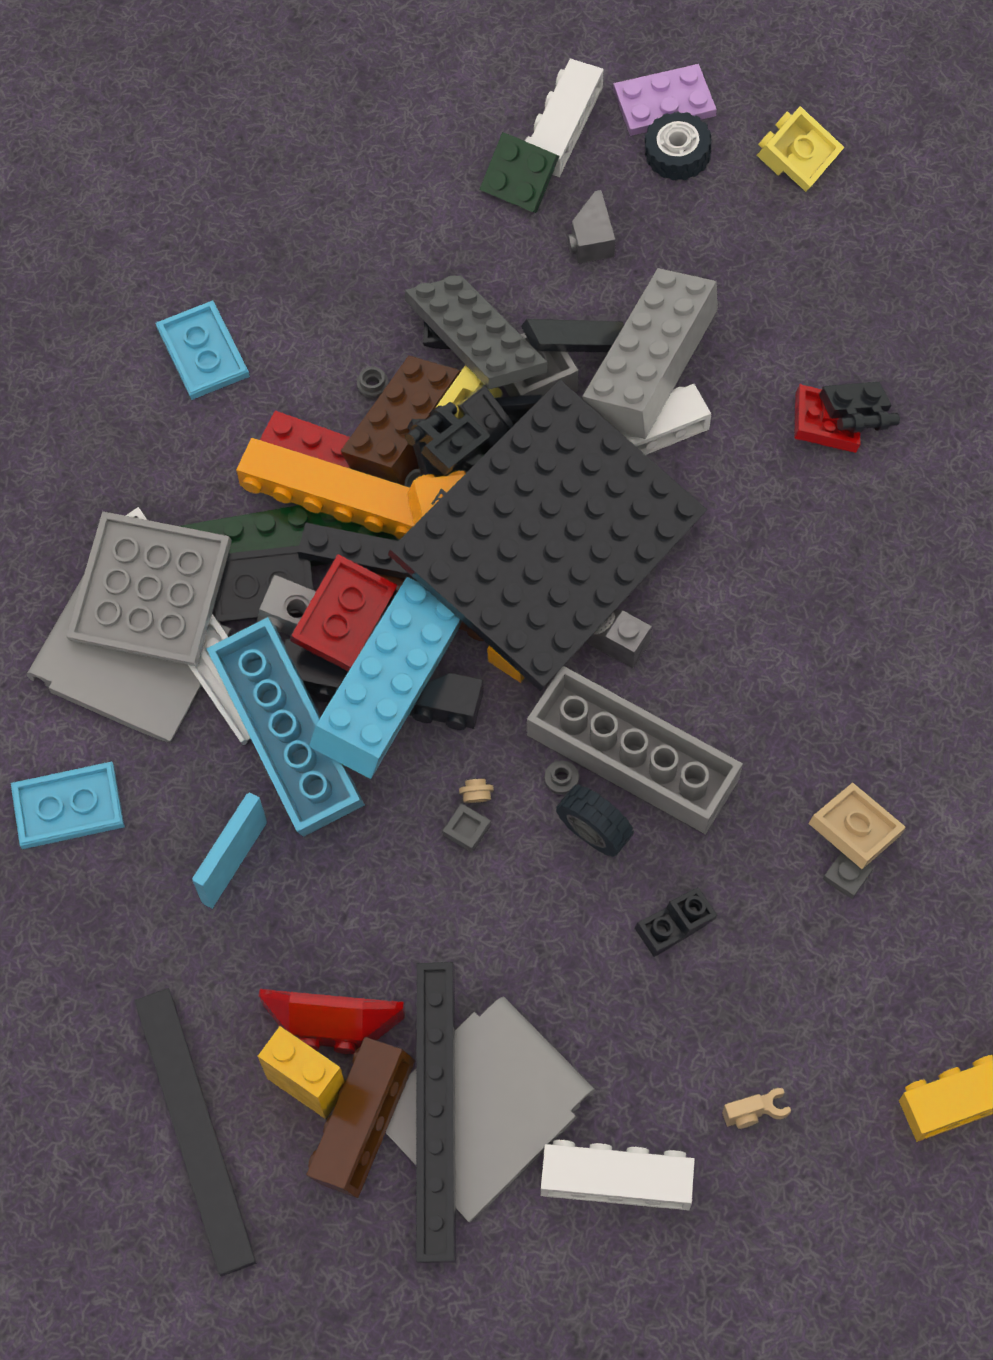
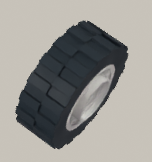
M688 112L666 113L662 117L656 118L653 124L649 125L647 134H645V157L648 165L663 178L677 181V179L688 180L690 177H696L699 172L705 170L707 163L711 159L712 139L708 125L705 121L702 122L700 117L693 116Z

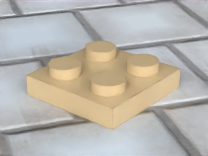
M851 783L815 813L809 822V825L861 869L866 867L899 838L906 828L854 783Z

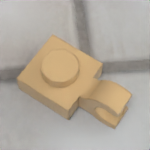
M776 1088L762 1096L757 1094L725 1104L722 1114L727 1127L734 1124L737 1125L738 1129L752 1126L759 1122L757 1117H761L762 1114H768L774 1119L786 1118L791 1112L790 1107L778 1109L773 1105L774 1099L783 1097L784 1089Z

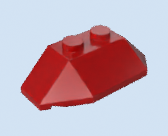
M260 989L259 991L262 1005L277 1024L316 1051L320 1049V1046L334 1047V1051L338 1053L354 1054L356 1049L361 1047L365 1037L377 1041L405 1018L406 1012L404 1002L385 1001Z

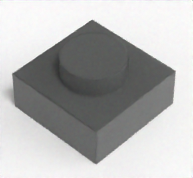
M461 803L443 829V836L473 853L490 828L491 820Z
M841 852L824 875L823 880L853 899L872 873L873 868L867 865L861 869Z

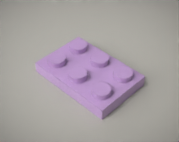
M699 64L613 83V91L630 136L647 132L649 125H652L656 118H660L666 113L688 112L701 119L716 116L717 109Z

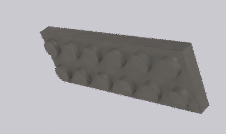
M462 275L448 276L444 280L433 283H421L414 288L405 290V301L489 390L548 373L547 361Z

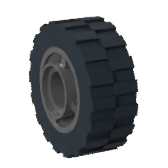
M574 785L556 806V812L565 825L575 835L604 855L617 856L634 834L632 825L617 808L598 793L582 785Z

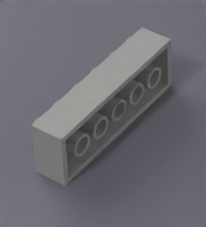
M660 268L656 270L582 396L587 404L620 433L646 439L718 310L717 282Z
M565 666L558 671L527 718V736L705 835L740 779L743 763Z

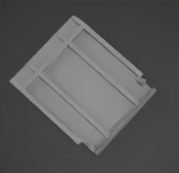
M82 577L28 670L27 677L34 681L35 677L41 679L45 686L49 687L52 694L134 730L171 743L200 690L201 683L186 664L70 641L66 635L83 580ZM220 624L227 636H229L232 631L231 628Z
M505 997L496 1000L480 1017L473 1012L455 1030L456 1209L469 1223L489 1206L544 1151L545 1144H551L577 1118L572 1112L580 1108V1103L588 1095L592 1096L595 1092L593 1086ZM416 1069L408 1077L386 1130V1134L415 1165Z

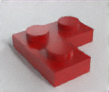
M799 384L795 395L794 438L856 453L860 446V432L840 431L837 428L838 418H830L819 396L822 389Z

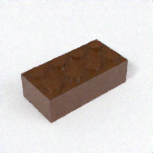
M408 355L341 449V453L350 469L405 486L407 475L412 470L419 469L414 448L405 439V435L409 433L408 425L412 419H427L430 417V412L436 408L461 371Z

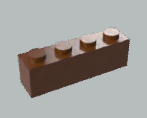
M367 1037L364 1038L361 1047L354 1053L353 1066L348 1078L339 1089L338 1101L334 1111L324 1124V1134L319 1146L309 1159V1169L306 1174L308 1177L325 1187L359 1198L415 1063V1060L403 1049Z

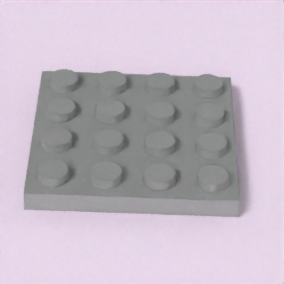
M102 511L66 637L74 642L197 667L232 543L231 538L226 535Z

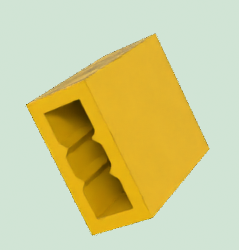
M279 1026L258 1055L267 1079L326 1119L338 1101L339 1089L345 1083L341 1068Z

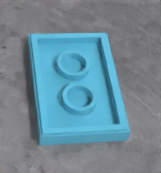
M213 300L155 323L191 400L250 377L249 371Z
M112 761L11 783L21 849L124 827L115 768Z
M250 792L245 795L192 878L201 902L212 909L267 824L260 797Z

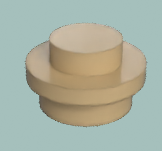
M486 779L465 781L466 787L459 788V794L463 795L464 803L490 801V792L494 791L493 785H486Z

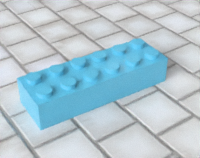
M406 577L315 725L309 744L310 748L369 779L376 772L458 632L462 622L419 582Z
M268 617L206 648L296 831L304 837L365 805L346 766L309 747L315 725L321 716L275 625Z

